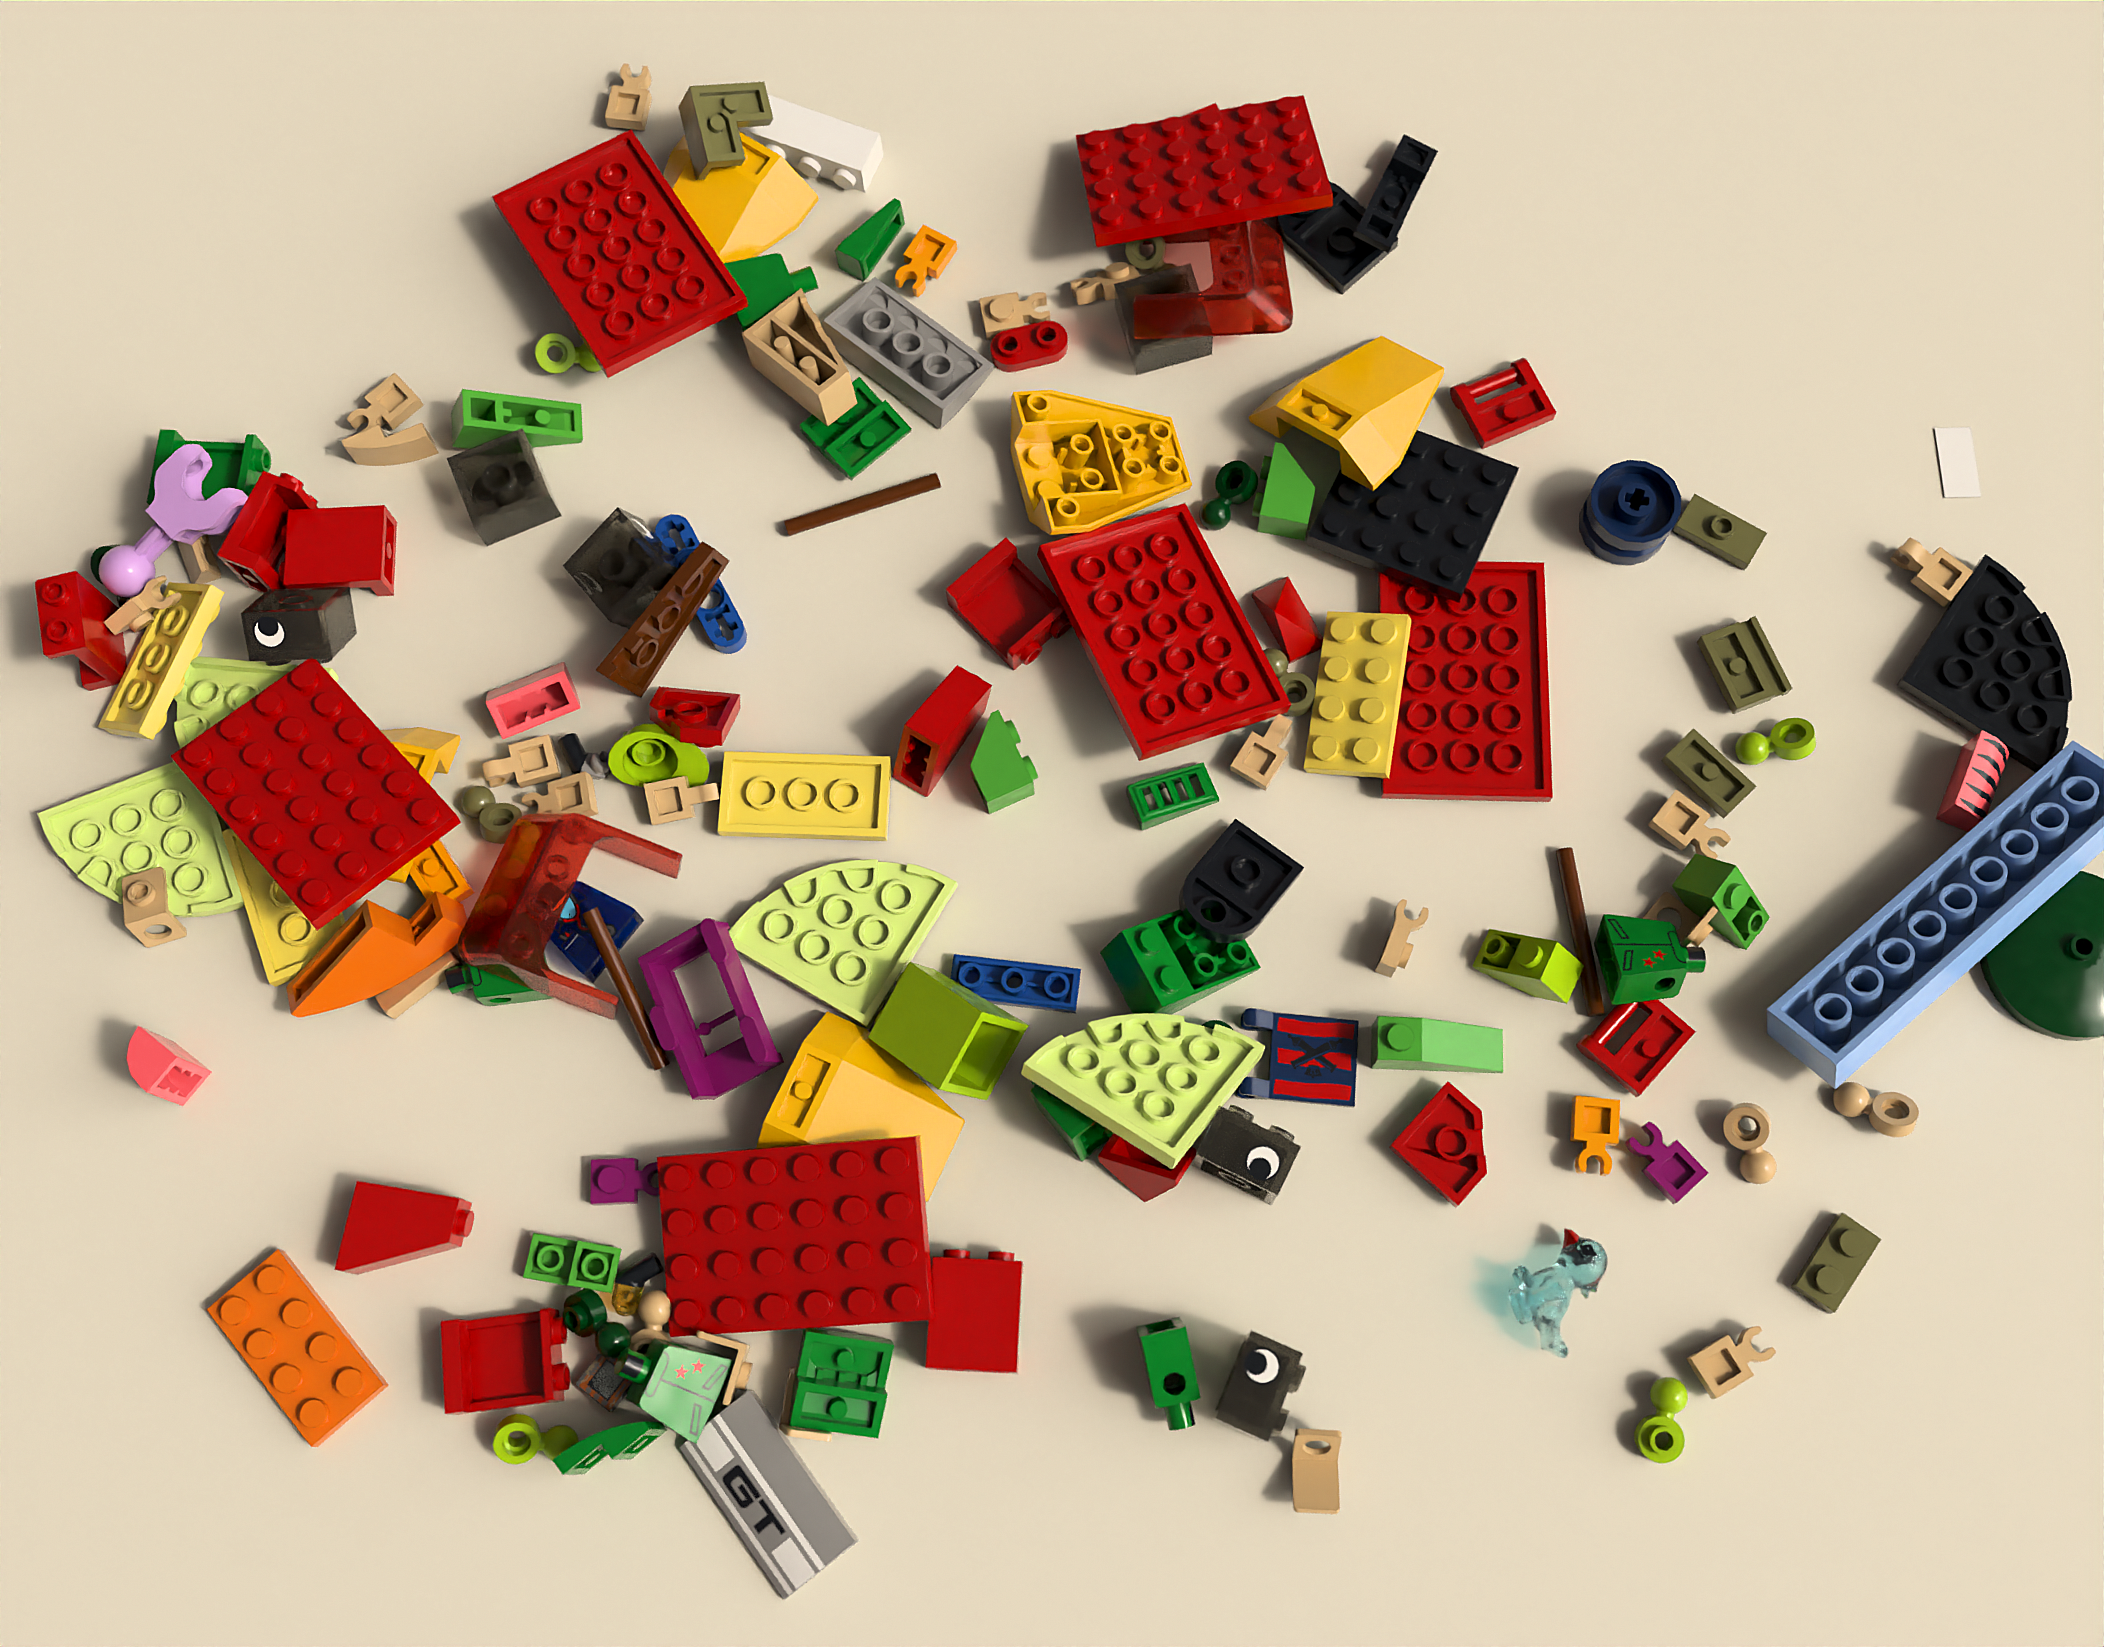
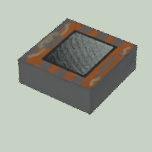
M598 1354L576 1382V1385L606 1410L613 1412L627 1395L632 1381L614 1373L618 1358L609 1359Z

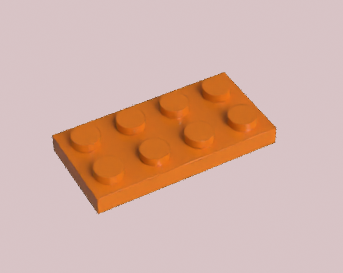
M277 1249L206 1309L311 1447L321 1445L389 1386L283 1250Z

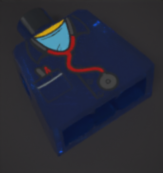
M579 880L574 882L566 893L562 892L552 883H547L540 889L534 900L538 906L548 913L541 922L540 929L592 983L596 981L606 966L581 914L598 907L618 952L644 921L640 914L631 906Z

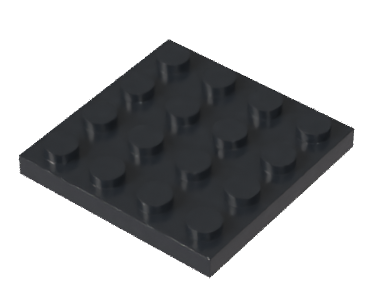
M1417 430L1400 465L1374 491L1342 474L1340 469L1311 527L1306 544L1459 603L1516 479L1519 467Z

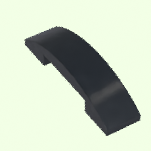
M1406 134L1403 135L1353 236L1389 253L1417 192L1435 159L1437 150Z

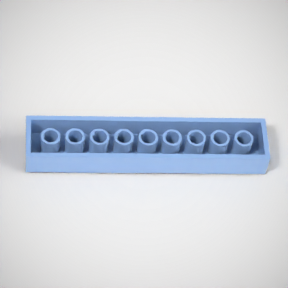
M2070 742L1767 1008V1034L1834 1089L1840 1086L2104 850V760L2077 742Z

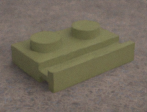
M1756 616L1742 623L1737 622L1702 635L1698 639L1697 644L1732 714L1770 701L1774 697L1786 695L1792 689Z

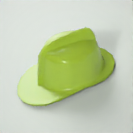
M654 723L637 725L624 732L622 737L614 743L609 751L608 765L612 774L620 781L633 786L644 787L643 784L688 776L689 786L692 788L703 785L709 775V763L706 755L696 745L678 741Z

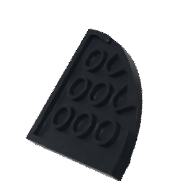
M1985 554L1973 569L1972 575L1961 587L1897 686L1973 734L1977 735L1983 730L1997 737L2006 745L2011 758L2036 773L2063 749L2069 728L2066 725L2068 720V703L2072 700V687L2067 658L2060 638L2046 612H2039L2032 600L2023 592L2026 587L2020 580L2001 564Z

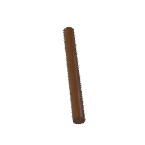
M935 472L785 520L784 523L788 535L791 536L941 488V484Z
M1561 848L1556 850V856L1576 959L1584 965L1580 974L1587 1016L1604 1015L1605 1011L1573 848Z
M598 907L581 914L654 1071L670 1064L668 1057L659 1043L654 1027Z

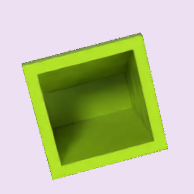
M909 962L905 971L898 977L896 987L885 1007L877 1015L875 1025L868 1038L937 1089L987 1100L1029 1025L937 970Z

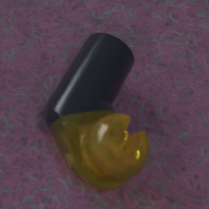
M654 1252L628 1266L617 1275L612 1294V1305L618 1315L623 1317L633 1315L638 1309L645 1282L664 1271L659 1258Z

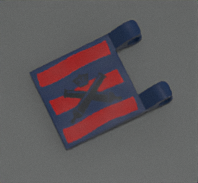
M1254 1008L1246 1009L1241 1015L1240 1026L1243 1030L1271 1031L1268 1080L1245 1077L1236 1089L1237 1097L1242 1099H1269L1353 1108L1355 1106L1359 1021L1275 1013Z

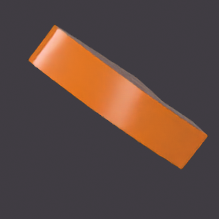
M435 891L408 920L366 899L286 986L291 1015L298 1018L354 1004L384 992L427 968L451 950L470 932L463 904Z

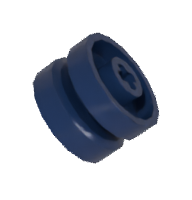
M1626 460L1612 464L1598 476L1579 513V531L1585 545L1598 558L1615 565L1631 566L1649 560L1661 549L1681 514L1680 492L1675 481L1662 468L1647 461Z

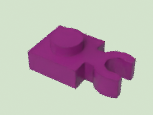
M1647 1122L1641 1128L1650 1138L1649 1145H1640L1634 1137L1629 1138L1625 1145L1632 1154L1638 1157H1645L1650 1162L1642 1172L1672 1204H1675L1696 1186L1708 1172L1678 1140L1673 1141L1666 1147L1662 1143L1663 1137L1660 1129L1655 1124Z
M636 1158L591 1160L590 1204L594 1206L638 1204V1191H644L653 1197H660L659 1187L655 1188L651 1184L653 1175L658 1173L657 1162L646 1165L643 1170H638V1160Z

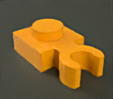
M922 225L903 254L904 263L907 265L897 270L895 274L896 287L901 288L906 280L914 279L916 282L912 287L913 295L919 297L926 288V276L930 275L936 279L939 278L957 251V242Z
M1577 1095L1572 1098L1570 1142L1583 1143V1151L1575 1159V1170L1577 1173L1583 1174L1586 1172L1588 1157H1594L1599 1161L1600 1176H1606L1611 1172L1612 1159L1605 1150V1145L1616 1146L1619 1143L1620 1100Z

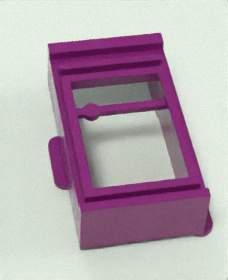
M711 918L704 919L698 925L637 958L656 1005L650 1010L649 1016L662 1049L674 1051L692 1100H715L784 1063L781 1053L777 1052L729 934V924L715 921ZM709 952L712 960L717 965L734 1009L709 1023H701L697 1029L674 971ZM737 1016L743 1037L707 1056L700 1036L709 1035L712 1029Z

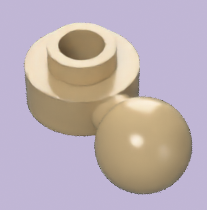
M1856 1082L1841 1084L1833 1094V1103L1838 1112L1848 1117H1857L1863 1113L1868 1114L1871 1125L1878 1132L1886 1136L1904 1137L1912 1133L1915 1128L1919 1110L1916 1103L1906 1095L1897 1092H1885L1872 1098L1869 1096L1866 1088Z
M1740 1103L1728 1111L1723 1123V1131L1725 1137L1733 1146L1745 1152L1740 1160V1171L1743 1177L1753 1184H1764L1774 1177L1777 1169L1774 1157L1762 1148L1770 1133V1118L1760 1106L1753 1103ZM1742 1118H1750L1756 1123V1128L1745 1130L1740 1126L1739 1121Z
M661 1290L649 1291L642 1296L638 1304V1314L645 1323L644 1330L638 1331L631 1337V1343L628 1348L640 1354L642 1346L644 1344L650 1345L654 1338L673 1342L670 1336L662 1330L663 1324L669 1321L671 1315V1303L667 1293Z

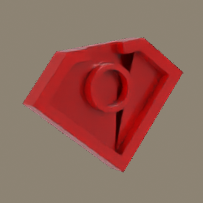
M659 687L649 704V719L680 742L694 743L702 748L722 746L740 711V694Z
M1449 1081L1446 1082L1388 1147L1455 1208L1461 1204L1487 1174L1486 1155H1484L1482 1138V1110Z

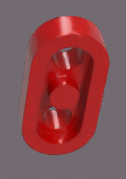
M1042 321L1004 330L998 333L991 342V359L999 370L1009 373L1055 363L1061 360L1067 352L1068 335L1065 328L1054 321ZM1049 335L1054 337L1052 341L1042 340V337ZM1009 344L1016 346L1014 350L1004 349Z

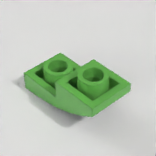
M533 1233L523 1278L612 1293L622 1249Z

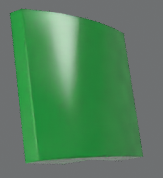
M860 377L852 382L857 404L836 421L826 426L812 414L799 425L800 432L831 464L850 480L864 471L912 430L886 400L882 402Z
M804 1328L792 1391L789 1426L878 1438L888 1395L885 1386L894 1349L893 1341L891 1339L825 1329Z
M645 1421L615 1426L579 1441L555 1457L553 1462L562 1475L585 1474L608 1455L612 1460L633 1459L664 1434L667 1428L663 1423Z

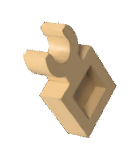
M624 63L620 69L623 86L612 85L604 118L608 127L645 131L652 101L648 89L651 84V75L648 66H643L642 73L638 77L633 78L631 77L632 73L629 64Z
M1125 262L1108 265L1105 270L1095 272L1096 277L1079 278L1070 282L1073 297L1076 298L1078 305L1091 303L1101 297H1104L1107 301L1144 291L1141 275L1134 265Z
M1018 292L979 298L987 340L993 339L1004 330L1024 326V323L1034 324L1042 321H1051L1050 311L1037 312L1034 310L1036 307L1047 305V297L1044 292L1034 293L1025 301H1019Z
M393 373L364 397L370 406L366 409L353 411L347 420L354 429L363 423H368L367 427L362 431L377 425L382 427L385 423L394 430L424 405L396 373Z
M586 771L548 782L549 794L542 796L533 792L521 798L522 803L528 807L539 806L538 811L534 815L524 818L525 823L536 828L546 825L551 818L561 826L598 814L593 778Z
M1677 789L1648 824L1650 828L1681 851L1691 843L1695 846L1697 854L1716 859L1718 855L1709 849L1708 841H1715L1724 848L1731 840L1725 831L1717 828L1709 829L1705 826V822L1711 815Z
M1760 1326L1749 1327L1743 1330L1738 1337L1736 1345L1729 1335H1724L1686 1358L1711 1399L1719 1398L1753 1377L1754 1374L1747 1363L1750 1361H1767L1775 1355L1776 1351L1773 1347L1766 1348L1760 1353L1752 1348V1338L1762 1332Z

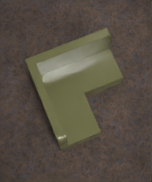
M765 82L689 86L678 108L696 180H704L711 168L742 166L746 158L738 128L769 126L773 120Z

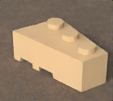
M799 289L742 333L752 366L826 426L832 424L857 404L849 371L831 339L824 332L819 318L812 311L802 289Z

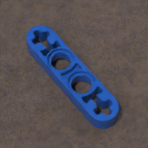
M667 515L659 520L656 525L655 535L672 570L676 573L700 542L690 523L681 515ZM676 528L680 533L686 548L678 550L674 540L670 537L669 531ZM718 578L711 591L721 596L719 604L712 609L700 607L696 615L715 649L723 654H732L744 647L747 641V632L737 610ZM724 617L729 629L733 631L734 638L727 641L722 636V631L716 621L717 619Z

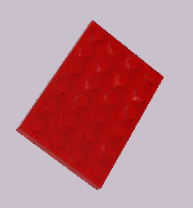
M1304 95L1296 97L1287 96L1279 100L1256 104L1247 103L1239 107L1207 110L1199 114L1168 117L1159 121L1142 124L1133 123L1125 127L1093 130L1085 134L1075 135L1096 247L1333 207L1332 189Z
M631 129L492 196L496 208L607 378L748 307L747 297Z
M1186 503L1039 545L1037 555L1139 761L1288 712L1292 704Z
M1478 561L1459 603L1378 572V613L1408 614L1412 620L1389 778H1381V799L1550 802L1553 798L1544 562Z
M313 656L171 755V758L317 931L461 823L457 814Z
M920 1135L657 1157L667 1297L671 1303V1315L669 1317L670 1337L696 1336L697 1331L708 1334H727L925 1321L935 1318Z

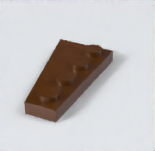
M702 541L689 554L683 565L596 668V671L642 698L729 563V560L715 548Z

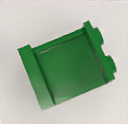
M160 429L146 503L150 506L154 500V479L157 469L177 449L184 445L199 444L212 459V467L202 481V494L205 500L224 488L242 490L249 497L262 472L270 470V452L255 434H247L245 443L185 441L176 430Z

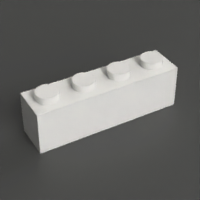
M768 95L773 115L771 124L769 126L738 128L739 132L781 155L791 167L799 169L805 175L828 179L847 190L856 189L865 193L884 156L880 133Z

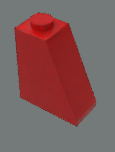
M956 665L904 724L892 777L923 796L928 797L984 714L992 685L982 680L979 676Z
M357 1181L334 1270L359 1275L462 1247L463 1239L469 1236L474 1223V1212L471 1211L472 1203L457 1197Z

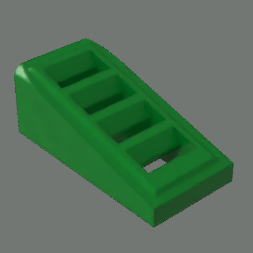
M893 198L836 247L835 254L838 266L842 271L863 282L869 277L905 225L901 201Z
M1204 762L1126 786V795L1141 831L1219 802V797ZM1196 776L1204 795L1196 797L1189 780ZM1180 782L1188 797V800L1182 802L1175 788V784ZM1167 789L1173 803L1172 805H1165L1159 790ZM1152 794L1157 809L1151 811L1144 797Z

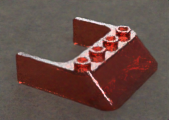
M1262 219L1162 236L1165 244L1208 242L1213 284L1201 292L1136 295L1133 298L1135 339L1273 334L1288 330L1293 323V307L1283 241L1280 234ZM1145 242V243H1143L1142 245H1148V244H1151V243H1150V242Z
M533 813L524 815L513 825L459 936V955L471 966L614 1020L618 1012L619 998L551 970L545 963V948L586 860L594 847L674 879H677L680 873L683 855L582 814Z

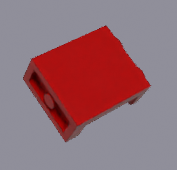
M263 471L217 556L247 587L282 600L289 590L282 585L280 575L274 569L285 551L282 542V527L287 525L288 510L318 508V501L304 491V484L297 478L286 473L276 476Z
M385 505L288 510L287 525L282 527V542L285 547V562H282L279 568L282 585L290 593H300L305 597L306 590L370 587L377 596H394L397 521Z
M1006 537L945 589L948 605L1013 671L1022 663L1025 665L1032 663L1042 652L1043 648L1041 646L1052 637L1055 639L1060 638L1072 625L1059 598L1018 558L1017 548Z
M77 571L36 580L35 590L43 654L49 659L70 654L78 657L82 686L88 691L119 684L127 668L123 632L114 635L104 623L119 608Z
M945 1249L943 1257L932 1258L935 1318L928 1320L925 1368L929 1370L1018 1374L1021 1290L1024 1264L1023 1261H1014L1015 1253L988 1252V1259H970V1251Z
M542 1308L536 1312L475 1320L455 1319L441 1321L445 1414L461 1415L565 1401L564 1390H569L570 1371L566 1362L562 1363L561 1344H566L567 1327L563 1317L559 1315V1310Z

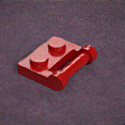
M1525 358L1513 361L1509 368L1471 384L1460 383L1450 388V395L1457 409L1461 410L1481 449L1552 421L1557 413ZM1517 382L1521 384L1519 388L1478 405L1474 400Z
M1650 1000L1616 1005L1590 1035L1585 1034L1577 1042L1576 1047L1585 1057L1596 1062L1637 1098L1696 1031L1661 1001ZM1637 1008L1643 1009L1649 1016L1613 1055L1604 1046Z

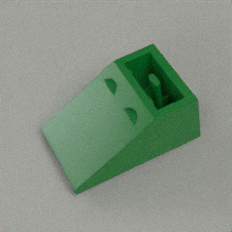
M1210 908L1201 910L1206 920L1210 922L1221 921L1219 913ZM1180 909L1122 930L1100 951L1132 1014H1174L1261 968L1245 939L1234 943H1219L1208 940L1197 934L1186 923Z

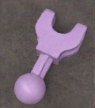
M187 444L180 447L157 469L154 479V500L145 510L156 523L134 546H116L102 557L99 564V576L103 585L111 593L126 598L138 596L144 590L147 582L155 578V560L175 540L192 545L201 536H221L230 532L248 496L242 490L224 488L205 500L202 494V481L212 467V459L199 444Z

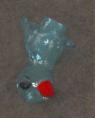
M1564 1228L1563 1248L1558 1260L1552 1266L1530 1274L1525 1266H1518L1512 1274L1516 1288L1509 1290L1510 1304L1518 1322L1521 1325L1533 1322L1535 1328L1540 1333L1541 1349L1559 1358H1566L1569 1354L1568 1347L1560 1334V1323L1569 1308L1574 1289L1580 1288L1584 1298H1588L1589 1291L1596 1293L1599 1282L1604 1277L1608 1266L1607 1253L1600 1243L1590 1238L1580 1237L1573 1230Z

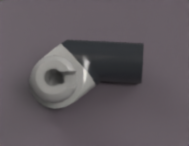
M576 733L567 734L558 740L559 747L573 774L586 771L593 779L600 780L611 773L608 765L609 753L601 751L599 755L596 752H585Z

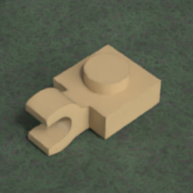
M1909 538L1890 558L1897 566L1915 571L1916 575L1910 582L1943 607L1953 599L1973 573L1971 569L1943 548L1939 547L1931 554L1913 538Z
M165 575L148 581L144 590L138 596L129 599L104 623L114 635L129 629L134 633L139 632L155 619L151 614L155 609H166L177 604L181 600L182 595L177 592L167 598L164 597L160 592V586L167 578Z
M1278 714L1264 737L1252 731L1231 763L1230 770L1266 791L1288 756V752L1279 746L1291 731L1290 726L1293 722Z
M549 734L508 745L511 757L491 760L482 764L486 781L489 780L490 787L505 785L516 778L520 788L561 777L553 742Z
M688 776L643 784L652 825L696 817L694 804L720 800L721 795L720 783L690 788Z
M1404 899L1395 908L1394 923L1375 969V972L1390 978L1397 966L1405 969L1414 946L1407 943L1410 932L1422 928L1429 915L1428 908L1423 907L1419 918L1415 920L1408 919L1404 914L1407 900Z

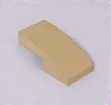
M422 422L388 437L380 425H377L342 440L345 449L358 465H398L425 459L439 453L433 438Z

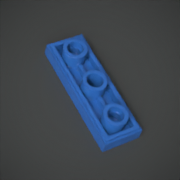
M954 954L950 979L993 1004L1076 1014L1081 969ZM1012 977H1018L1023 981L1018 988H1010L1007 982Z

